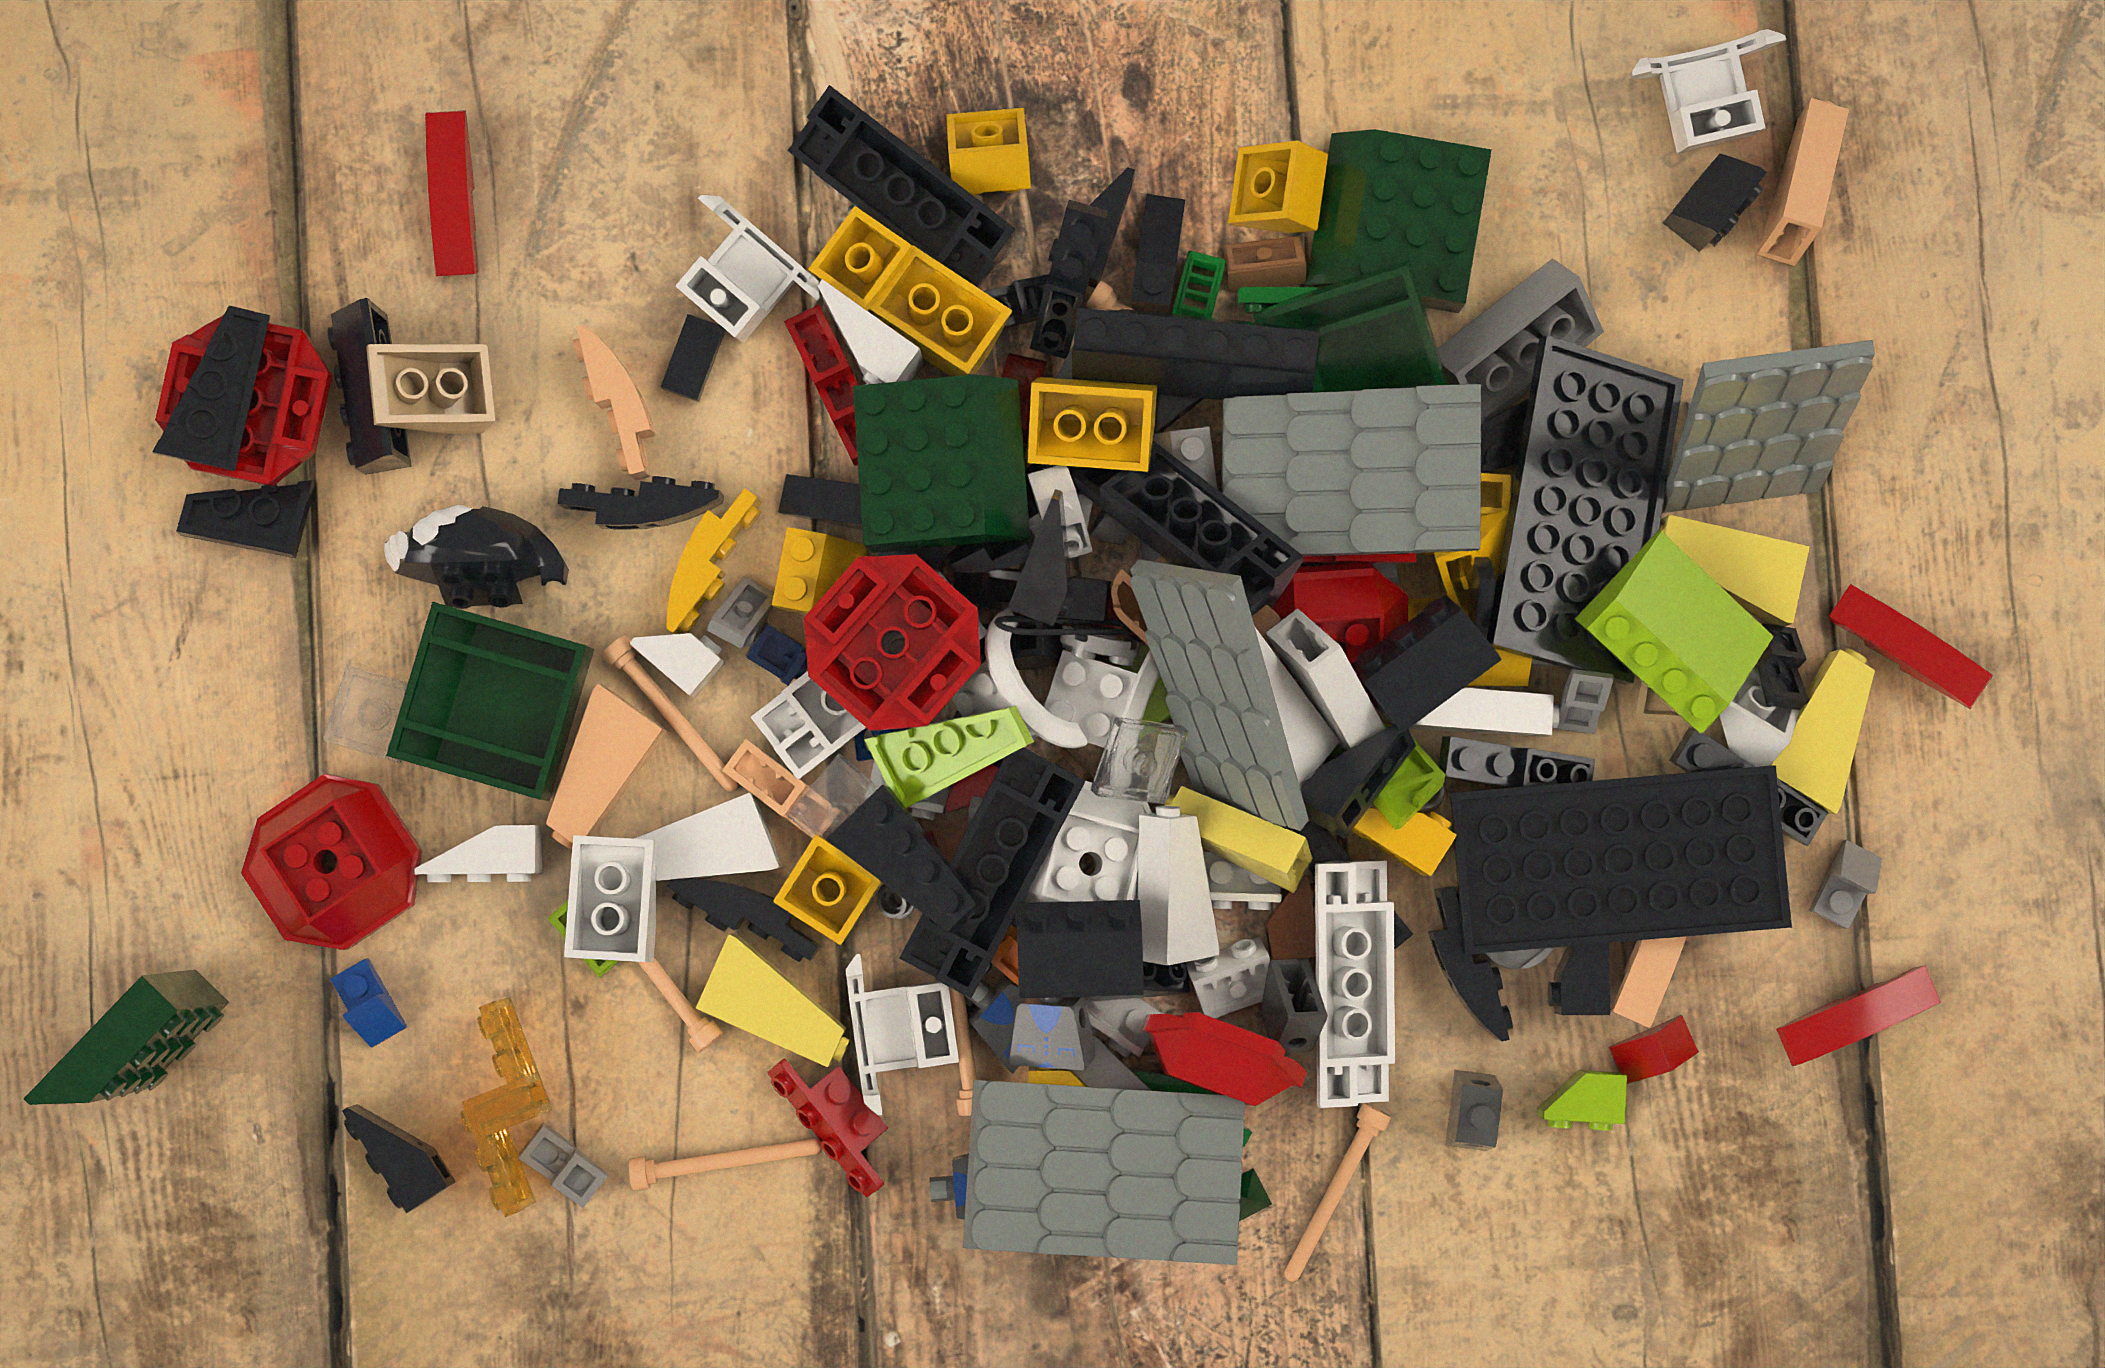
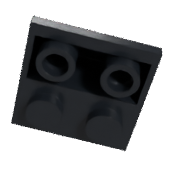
M1719 153L1663 221V224L1698 252L1708 243L1715 247L1722 237H1725L1740 219L1738 217L1747 206L1749 207L1762 192L1764 187L1759 182L1766 175L1767 171L1759 166Z

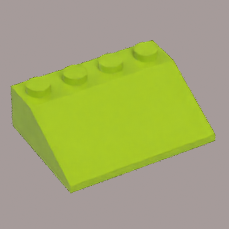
M1658 530L1575 618L1580 625L1700 734L1730 705L1774 637L1661 530Z

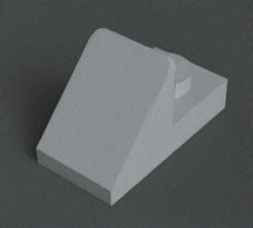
M744 576L710 619L707 631L741 649L744 646L751 647L773 608L774 592Z
M1844 840L1809 911L1844 929H1849L1866 894H1875L1877 891L1882 858L1848 840Z

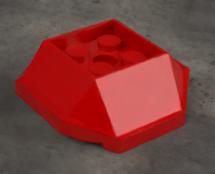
M223 316L204 325L194 333L187 334L172 342L155 418L163 432L175 407L180 402L194 371H196L205 350ZM271 323L268 325L253 393L258 394V403L248 413L236 471L233 472L185 461L190 469L197 472L274 486L316 453L332 374L305 331Z
M917 554L858 556L804 617L808 677L870 731L927 727L981 666L978 608ZM891 632H898L905 638V646L898 654H888L882 646L884 637Z
M1372 563L1299 567L1273 607V610L1281 620L1298 608L1334 641H1340L1339 645L1350 664L1355 662L1362 652L1374 648L1390 636L1396 627L1408 622L1407 593ZM1281 658L1280 661L1291 674V676L1294 678V676L1292 675V673L1290 672V670Z
M323 774L257 818L241 874L284 940L339 950H349L415 905L418 875H415V868L420 866L422 849L379 784ZM328 851H332L337 857V866L331 873L327 872L322 865L323 856Z
M1199 1012L1175 1016L1168 1013L1149 1014L1145 1016L1140 1030L1148 1033L1163 1074L1216 1094L1226 1095L1245 1102L1246 1105L1257 1106L1291 1086L1301 1088L1307 1073L1296 1060L1284 1056L1286 1050L1278 1041Z

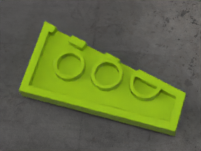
M1016 705L935 722L927 727L908 728L864 739L887 786L892 789L906 808L1034 742Z

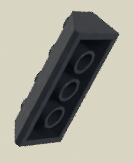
M368 298L359 299L331 314L333 327H328V339L332 350L337 351L339 365L334 366V377L338 388L343 389L345 403L340 404V414L343 425L349 427L351 442L346 443L347 457L351 466L355 465L356 470L367 475L412 467L406 429L374 425L366 346L368 344H392L388 315Z

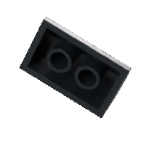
M1444 595L1439 600H1434L1427 604L1423 611L1409 622L1396 627L1390 636L1374 648L1362 652L1351 666L1371 703L1403 733L1502 659L1464 610L1447 595Z
M1140 900L1016 903L1019 999L1144 995Z

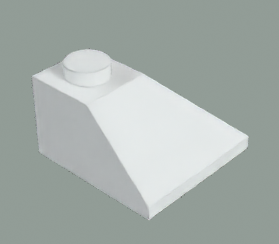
M1754 667L1730 705L1719 715L1729 750L1755 767L1770 766L1790 743L1800 710L1766 705L1759 669Z

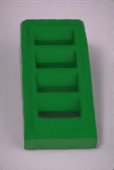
M1188 251L1172 314L1182 313L1190 316L1212 318L1226 265L1225 259ZM1192 267L1215 272L1214 278L1191 272ZM1188 283L1210 287V294L1187 288ZM1184 298L1206 303V310L1183 304Z

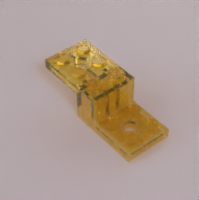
M511 997L480 1006L481 1016L478 1017V1024L482 1035L486 1040L491 1039L496 1054L492 1055L494 1068L500 1078L505 1076L507 1084L463 1101L464 1110L460 1112L466 1131L469 1134L473 1133L478 1145V1148L475 1149L477 1163L483 1172H488L493 1186L489 1188L492 1203L496 1210L502 1209L504 1217L518 1213L536 1202L521 1160L518 1158V1152L509 1127L552 1110Z

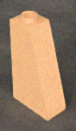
M1811 98L1796 123L1757 255L1795 266L1821 230L1849 109L1837 106L1830 101Z
M598 683L592 690L546 821V825L554 830L551 836L569 849L573 845V835L594 836L668 732L614 692Z

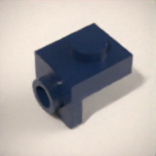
M766 622L745 655L749 660L780 678L781 682L789 686L793 678L797 680L808 669L806 646Z

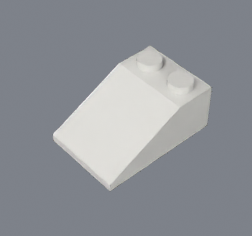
M822 279L818 284V288L864 376L862 379L867 384L912 380L924 364L920 348Z
M573 835L564 957L654 962L656 934L655 840Z

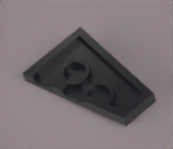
M313 480L299 481L295 485L278 486L276 484L274 486L264 485L260 489L242 491L228 489L187 494L176 532L184 537L296 558L316 484Z

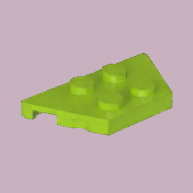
M1383 724V725L1385 726V728H1388L1389 726H1391V725H1393V724ZM1414 738L1416 747L1373 802L1395 830L1401 829L1443 787L1446 776ZM1337 744L1331 754L1336 758L1346 751Z

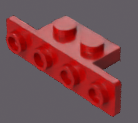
M785 1058L767 1072L775 1091L780 1096L789 1100L796 1109L799 1121L806 1128L813 1130L820 1139L825 1154L840 1164L847 1173L846 1178L849 1184L856 1191L862 1192L865 1197H868L884 1185V1182L860 1152L888 1129L886 1124L864 1104L862 1094L839 1066L809 1089Z

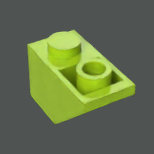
M1578 1070L1537 1108V1116L1543 1120H1548V1127L1572 1128V1122L1575 1121L1588 1122V1129L1612 1131L1613 1124H1625L1627 1075L1618 1072Z

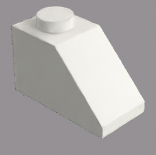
M686 633L634 637L629 643L682 690L694 698L725 664V661L718 656L723 649L705 634L700 640L693 634Z

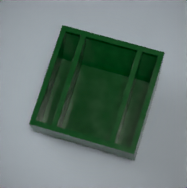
M1376 129L1332 133L1328 150L1318 229L1314 231L1305 287H1318L1319 289L1410 259L1424 307L1459 313L1466 304L1492 149Z
M1410 259L1294 296L1253 314L1255 322L1319 330L1313 393L1449 385Z
M971 374L853 386L863 543L871 553L1031 539L1019 381L1017 379Z
M432 602L386 756L535 799L550 801L594 649L584 644Z
M196 969L142 975L25 1096L24 1100L29 1105L91 1103L104 1099L109 1101L116 1096L125 1097L133 1092L138 1094L147 1088L151 1091L167 1077L168 1073L165 1069L175 1059L177 1061L182 1060L195 1048L196 1043L193 1040L202 1030L205 1032L210 1031L222 1020L224 1014L221 1011L229 1001Z

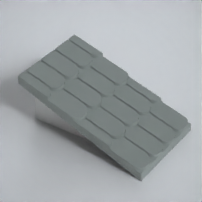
M1873 340L1703 363L1693 397L1686 402L1688 414L1666 484L1663 502L1664 513L1681 511L1682 508L1689 510L1719 506L1721 503L1726 505L1755 501L1760 498L1770 499L1798 495L1800 492L1802 494L1819 492L1833 467L1832 459L1844 438L1843 431L1861 398L1860 390L1873 367L1872 359L1875 355Z
M1481 384L1416 386L1415 388L1364 389L1361 391L1290 393L1287 395L1224 398L1221 493L1302 554L1303 557L1478 551L1480 549Z
M1139 559L1130 569L1133 575L1130 583L1148 628L1144 634L1168 694L1165 702L1182 744L1179 752L1194 791L1262 818L1270 823L1285 827L1288 825V828L1301 831L1309 821L1301 794V787L1313 776L1340 740L1254 626L1241 576Z
M973 1080L963 1248L1237 1265L1245 1102L1226 1095Z

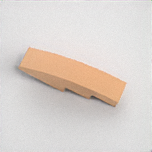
M747 739L743 741L722 769L724 773L812 839L816 833L826 839L850 816L802 779L797 780L790 770Z
M1687 936L1637 940L1623 971L1625 977L1610 1011L1642 1026L1651 1028Z

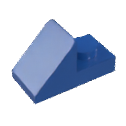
M369 958L358 962L330 979L348 1010L342 1016L371 1048L407 1028L404 1019Z

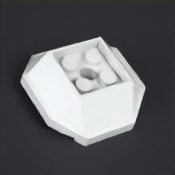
M1086 781L1022 903L1137 900L1139 815L1152 813L1145 797ZM1084 853L1091 855L1095 860V870L1090 876L1084 874L1079 867V860Z

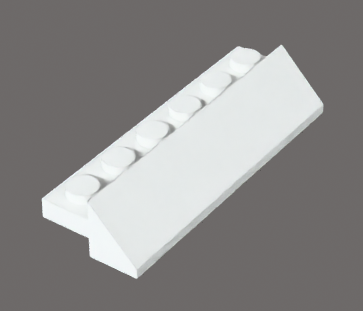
M939 571L938 574L946 580L943 574ZM978 620L979 639L981 640L986 636L987 630ZM898 632L887 634L882 642L884 651L888 654L900 653L905 646L904 636ZM808 671L751 716V719L772 744L773 749L797 780L866 728L809 678Z
M1334 860L1316 863V982L1328 1015L1317 1040V1107L1358 1106V1103L1389 1101V1064H1395L1394 902L1387 901V861Z

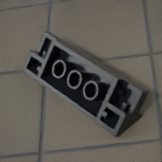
M829 85L808 114L807 118L809 121L787 151L815 172L814 174L863 212L912 246L914 245L979 288L995 265L1001 263L1017 229Z
M1078 306L1074 347L1072 349V379L1157 385V394L1214 400L1243 396L1313 393L1319 330L1283 327L1280 324L1140 310H1112Z
M1152 441L1148 472L1082 467L1072 474V480L1077 490L1172 565L1241 576L1252 616L1266 604L1273 609L1303 562L1302 554L1155 441Z
M1025 747L1004 757L949 862L983 906L955 933L945 931L922 913L899 959L934 976L935 980L972 998L1017 913L1016 903H1022L1086 780Z

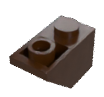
M1308 876L1302 877L1294 893L1286 891L1281 898V902H1278L1264 922L1270 960L1316 957V923L1313 908L1315 907V883H1309Z

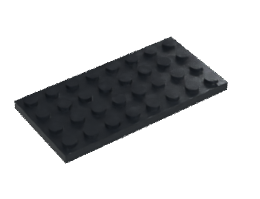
M1548 335L1539 338L1497 576L1492 616L1490 617L1487 640L1493 648L1570 670L1578 669L1613 674V682L1623 685L1634 683L1635 674L1580 625L1575 618L1659 530L1684 379Z
M1776 765L1449 793L1453 833L1457 834L1454 839L1465 955L1792 928Z

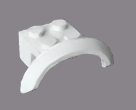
M1765 29L1737 40L1696 51L1660 58L1645 57L1638 61L1630 75L1632 79L1660 77L1677 154L1754 136L1766 128L1758 91L1752 90L1747 92L1740 57L1775 46L1785 41L1786 37L1781 33Z
M700 195L698 199L729 224L733 231L708 261L700 256L677 283L676 287L743 343L795 282L817 301L820 299L819 281L720 196Z
M1010 609L998 613L989 624L986 632V661L952 698L957 710L963 717L1016 705L1033 740L1039 736L1043 740L1060 747L1079 748L1086 746L1087 739L1079 725L1074 722L1065 721L1048 712L1033 697L1022 681L1014 664L1010 648L1012 633L999 629L994 624L996 618L1014 616ZM1002 622L1012 627L1019 625L1018 622Z
M1063 650L1044 708L1056 717L1068 722L1077 723L1088 743L1112 750L1108 786L1109 788L1120 790L1129 783L1131 759L1136 737L1149 698L1160 676L1151 650L1147 654L1138 674L1093 659L1080 658L1071 655L1069 651Z
M856 954L846 968L852 1026L864 1104L879 1116L883 1114L876 1078L877 1072L916 1066L918 1068L959 1062L949 987L939 981L864 992L861 956Z

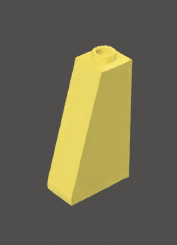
M1667 515L1660 520L1659 530L1668 536L1744 609L1773 625L1785 627L1793 624L1810 546L1674 515Z
M1845 648L1844 651L1840 649L1829 652L1806 691L1809 701L1799 711L1790 743L1770 765H1776V773L1779 780L1826 810L1828 814H1837L1842 804L1875 672L1873 668L1865 664L1867 659L1863 655L1849 648Z
M1181 786L1176 796L1171 794L1164 806L1180 807V814L1197 816L1203 849L1292 893L1297 889L1313 859L1306 837Z
M734 933L728 935L696 1009L826 1067L832 1064L833 1059L840 1062L850 1039L844 1037L847 1027L742 937Z

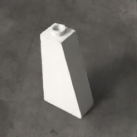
M1297 608L1266 632L1267 637L1308 699L1340 740L1338 744L1343 750L1348 751L1386 729L1341 646Z
M1463 688L1409 729L1546 737L1552 735V728L1558 727L1559 705L1553 704L1554 695Z
M751 792L634 838L655 840L656 881L771 871L783 867L758 800Z
M1157 806L1156 813L1139 815L1137 900H1140L1143 961L1161 965H1173L1219 955V944L1197 816L1180 814V807Z

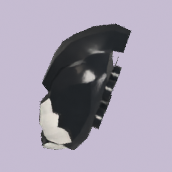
M456 505L436 510L419 520L410 531H398L396 535H391L389 540L384 543L386 561L396 574L438 585L445 605L458 609L488 605L503 608L513 604H523L517 582L538 575L541 577L542 586H546L550 581H557L562 585L567 584L569 568L556 546L537 526L515 514L482 506L480 509H473L463 505Z

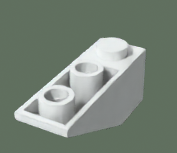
M493 826L416 867L415 875L427 874V882H451V874H467V882H491V874H507V882L531 881V873H543V826Z

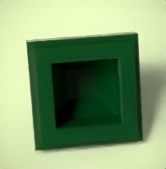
M1254 1168L1241 1174L1239 1221L1272 1205Z

